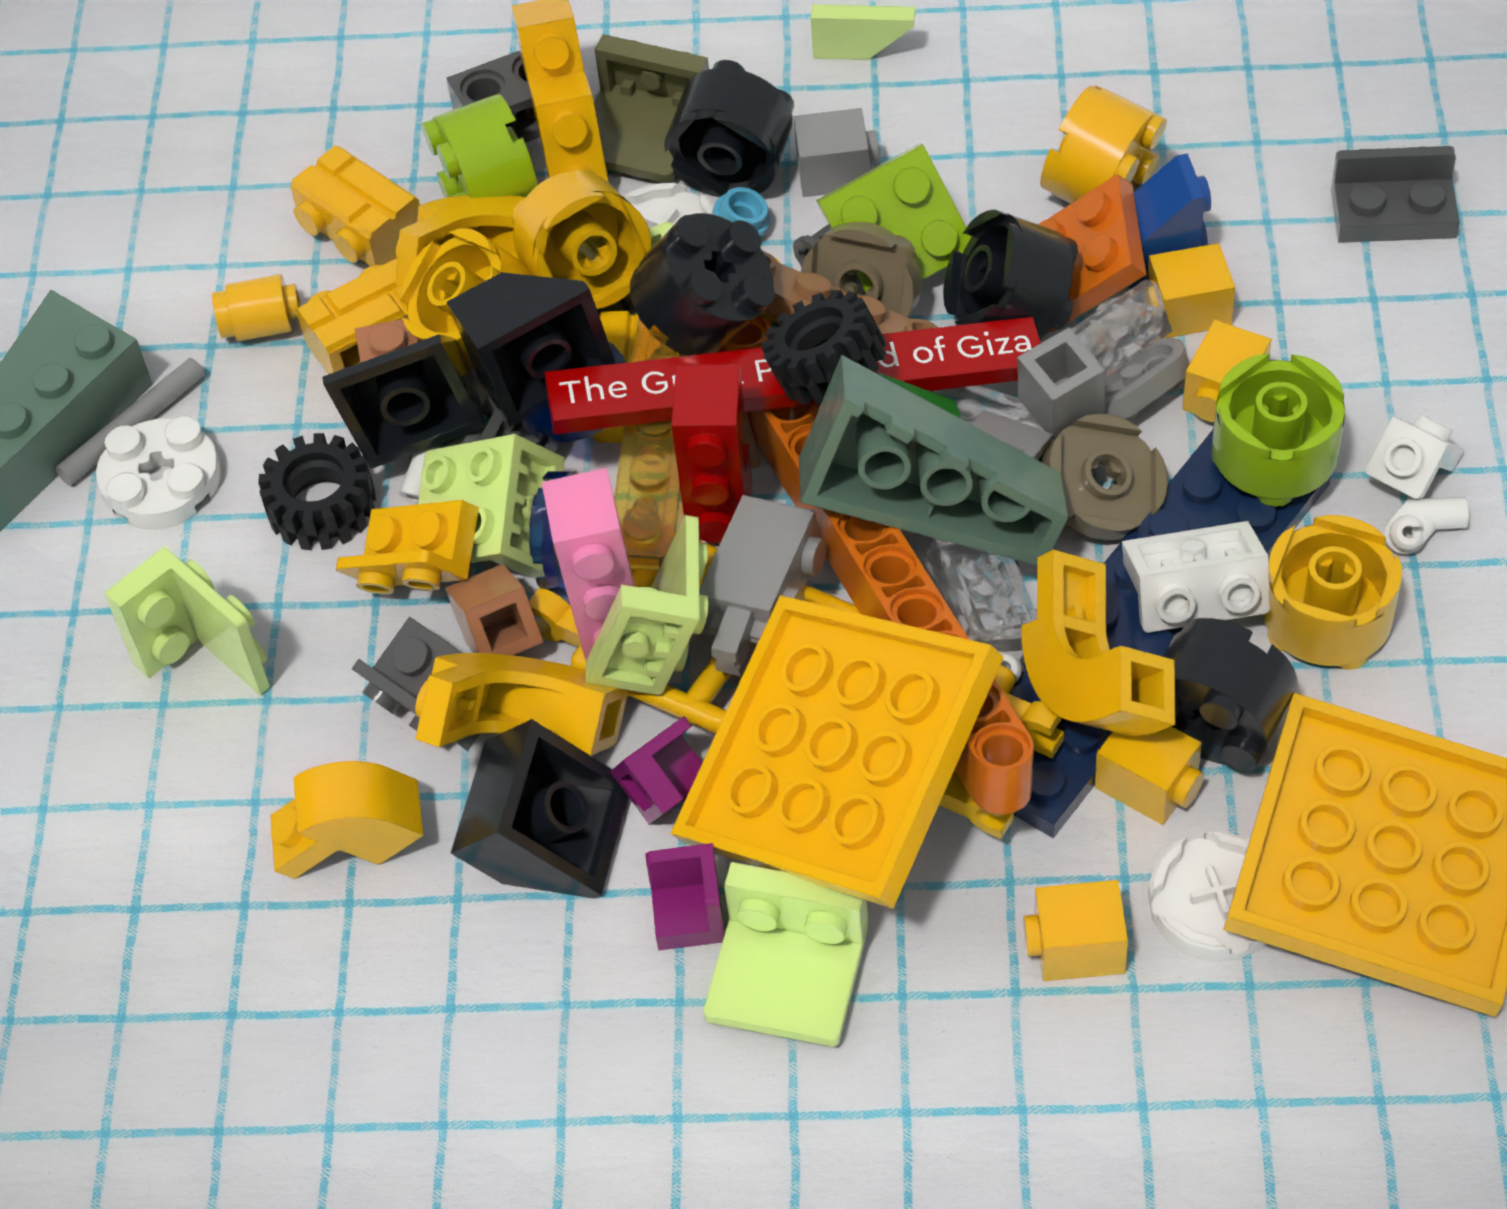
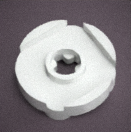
M181 416L175 419L161 418L144 421L133 426H119L110 431L105 438L104 444L106 449L100 456L96 468L98 488L106 507L114 515L116 512L126 516L130 525L144 529H161L181 524L197 514L195 506L203 501L208 493L210 499H212L218 491L221 481V465L214 444L201 430L200 424L194 418L188 416ZM161 466L172 467L164 470L162 479H151L149 472L154 468Z

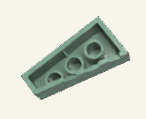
M53 290L49 291L0 362V532L58 477L55 471L57 465L125 411L153 385L136 338Z
M841 355L799 456L801 503L1037 565V557L1053 550L1068 519L1061 472Z

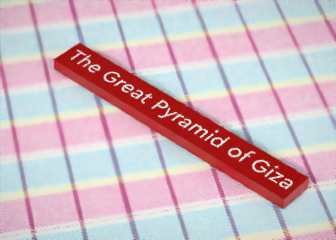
M1033 317L885 333L882 335L887 345L883 347L886 355L884 360L876 361L879 366L876 373H882L928 391L1018 381L1017 357L1041 343ZM762 347L545 372V387L554 434L672 421L676 365L740 364L744 412L804 405L799 404L797 399L791 401L786 396L763 356ZM813 398L808 405L816 404Z

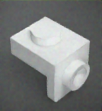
M1418 414L1414 424L1392 416L1365 471L1369 476L1415 499H1422L1439 467L1453 472L1464 449L1448 442L1453 432L1452 429L1430 418Z

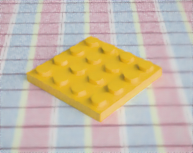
M780 595L670 834L684 844L691 846L713 843L714 853L758 867L783 871L816 885L894 909L1004 656L990 644Z
M1293 693L1223 930L1496 1017L1503 1006L1507 989V758Z

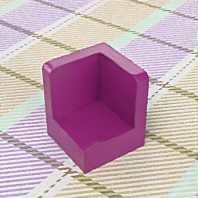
M685 716L622 760L610 771L648 824H651L688 796L702 765L699 757L682 736L692 727Z
M713 843L647 852L645 854L646 866L652 894L658 951L722 943L725 932Z

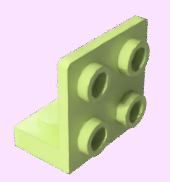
M516 434L429 450L424 455L418 504L464 500L479 507L470 563L491 560L498 564H504L506 567L531 578L550 576L554 544L541 482L563 477L565 457Z
M684 515L651 587H634L621 584L586 660L585 683L662 695L673 672H681L687 660L689 640L693 633H702L708 613L707 595L699 594V581L702 579L705 571L708 549L706 543L699 542L698 517Z
M164 546L104 593L133 665L148 678H151L166 665L179 660L187 649L198 640L256 693L261 695L270 688L263 664L267 661V656L253 638L250 630L255 625L252 615L235 596L229 595L224 599L214 590V585L207 573L195 561L189 559L183 563Z
M731 862L724 884L729 921L703 1009L705 1020L708 1023L831 1047L837 1046L840 1042L869 927L867 901L816 885L783 871Z

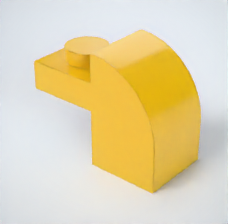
M333 762L299 773L293 777L295 799L270 815L274 872L296 879L337 850L380 865L424 836L418 779L371 762Z

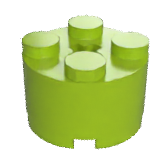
M499 93L434 116L432 120L421 124L424 137L432 155L438 154L444 169L436 173L444 198L469 195L470 198L498 196L527 197L538 185L524 139H518L512 127L506 128L505 124L516 120L507 102Z
M1270 353L1249 357L1235 365L1223 378L1216 402L1211 456L1219 471L1237 488L1257 496L1265 505L1274 507L1284 506L1292 498L1308 494L1322 486L1334 472L1339 458L1345 421L1344 393L1341 383L1329 369L1306 356L1291 354V361L1270 360Z

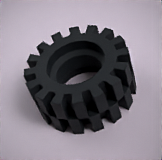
M832 290L828 299H825L822 292L812 295V303L806 306L802 300L794 304L792 307L795 313L789 316L783 312L776 319L780 327H769L765 334L768 341L762 342L763 356L786 396L791 401L797 399L798 403L808 405L812 398L816 405L822 403L841 355L876 373L879 369L876 361L884 360L886 351L883 347L887 346L862 297L858 298L857 294L848 291L844 296L841 290Z
M314 433L313 443L305 444L302 435L293 438L295 449L289 451L284 444L275 449L278 461L271 458L266 459L263 464L265 474H259L258 484L260 487L259 493L271 528L276 535L281 533L285 543L292 546L296 539H298L301 549L311 551L313 541H319L321 550L332 549L330 539L338 536L342 544H345L352 540L349 529L354 528L361 533L367 527L365 516L370 517L371 509H375L373 501H376V493L367 461L364 456H361L359 448L353 442L346 447L344 437L334 435L330 444H327L324 433ZM331 482L340 485L333 494L318 501L308 502L295 499L303 489L316 483Z

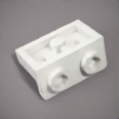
M1248 521L1122 541L1123 564L1138 593L1140 624L1147 633L1184 627L1185 623L1197 618L1230 620L1266 614L1270 611L1268 554Z

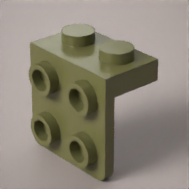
M603 34L594 49L600 91L594 100L606 170L661 183H669L677 175L671 167L673 157L669 149L665 152V138L686 84L696 74L709 69L708 57Z

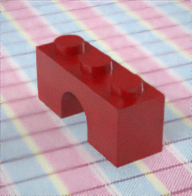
M740 364L676 365L671 427L683 514L698 517L699 541L721 543L742 495L751 497L752 493L748 444H743L744 398Z

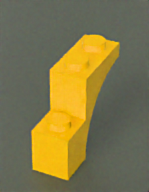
M537 0L512 5L521 59L534 108L548 178L576 169H587L608 182L593 95L584 72L575 18L569 0Z

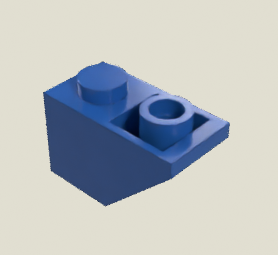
M1188 153L1175 156L1134 192L1146 275L1129 285V291L1139 289V283L1147 281L1149 255L1208 245L1203 213L1211 210L1210 188L1204 175L1197 177Z

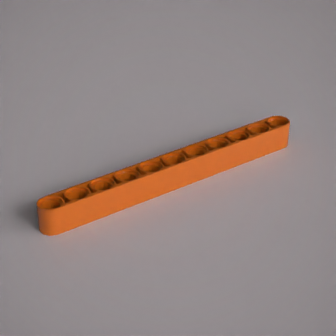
M759 315L721 352L761 348L762 342L768 341L765 334L769 327H771L770 324ZM820 404L747 412L754 439L796 507L815 510L819 537L826 541L825 557L859 613L970 640L900 529L801 503L799 456L818 413ZM994 679L955 767V772L979 808L989 813L1004 815L1017 812L1030 801L1034 743L1031 735Z

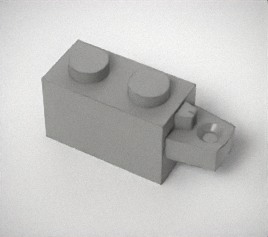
M742 495L699 588V594L707 595L708 613L704 626L705 633L716 635L711 647L712 656L716 659L714 664L716 671L737 676L742 675L780 595L804 601V589L810 576L816 577L819 575L826 556V541L819 537L815 510Z

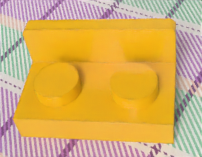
M464 500L371 509L364 555L338 557L335 570L357 579V588L376 594L394 593L395 586L401 585L419 590L434 591L440 588L441 582L467 580L479 507Z

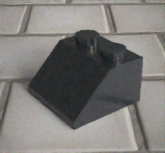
M501 272L447 301L476 375L509 427L549 407L545 387V372L616 364L591 291L584 281Z
M438 334L322 377L326 391L370 469L485 428L476 379L455 338Z
M531 719L485 741L450 854L504 885L594 899L602 895L629 797L611 774V768Z

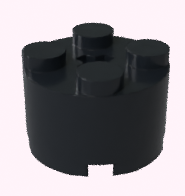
M720 60L716 62L713 69L702 71L693 76L683 90L664 142L665 152L669 149L673 157L671 167L676 175L688 185L711 196L721 197L728 190L737 187L749 188L761 194L769 188L775 178L793 124L794 100L787 92L777 89L765 79L746 72L743 66L735 61Z
M987 210L975 217L963 232V234L972 236L963 253L953 250L944 278V306L948 314L957 317L958 321L954 323L956 325L1033 317L1039 340L1051 328L1057 330L1063 328L1069 321L1073 310V300L1068 294L1072 282L1073 265L1078 254L1076 241L1058 231L998 210Z
M708 213L682 216L643 257L631 277V300L640 321L648 330L655 325L669 338L665 345L680 354L690 356L716 353L723 350L775 298L773 275L769 262L760 248L762 240L759 232L754 226L742 220L731 222L723 217Z
M1215 618L1193 619L1185 623L1181 632H1176L1162 656L1174 660L1175 725L1172 727L1202 742L1200 758L1219 764L1230 765L1241 771H1252L1266 752L1297 687L1296 672L1284 653L1273 644L1268 653L1249 642L1253 631L1226 620Z

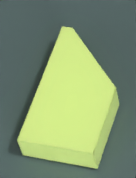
M812 4L811 32L813 58L869 60L914 27L915 7Z

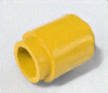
M282 274L228 283L225 285V290L212 293L213 310L221 338L235 336L237 342L293 332V319H298L296 309L301 306L296 284L286 285Z

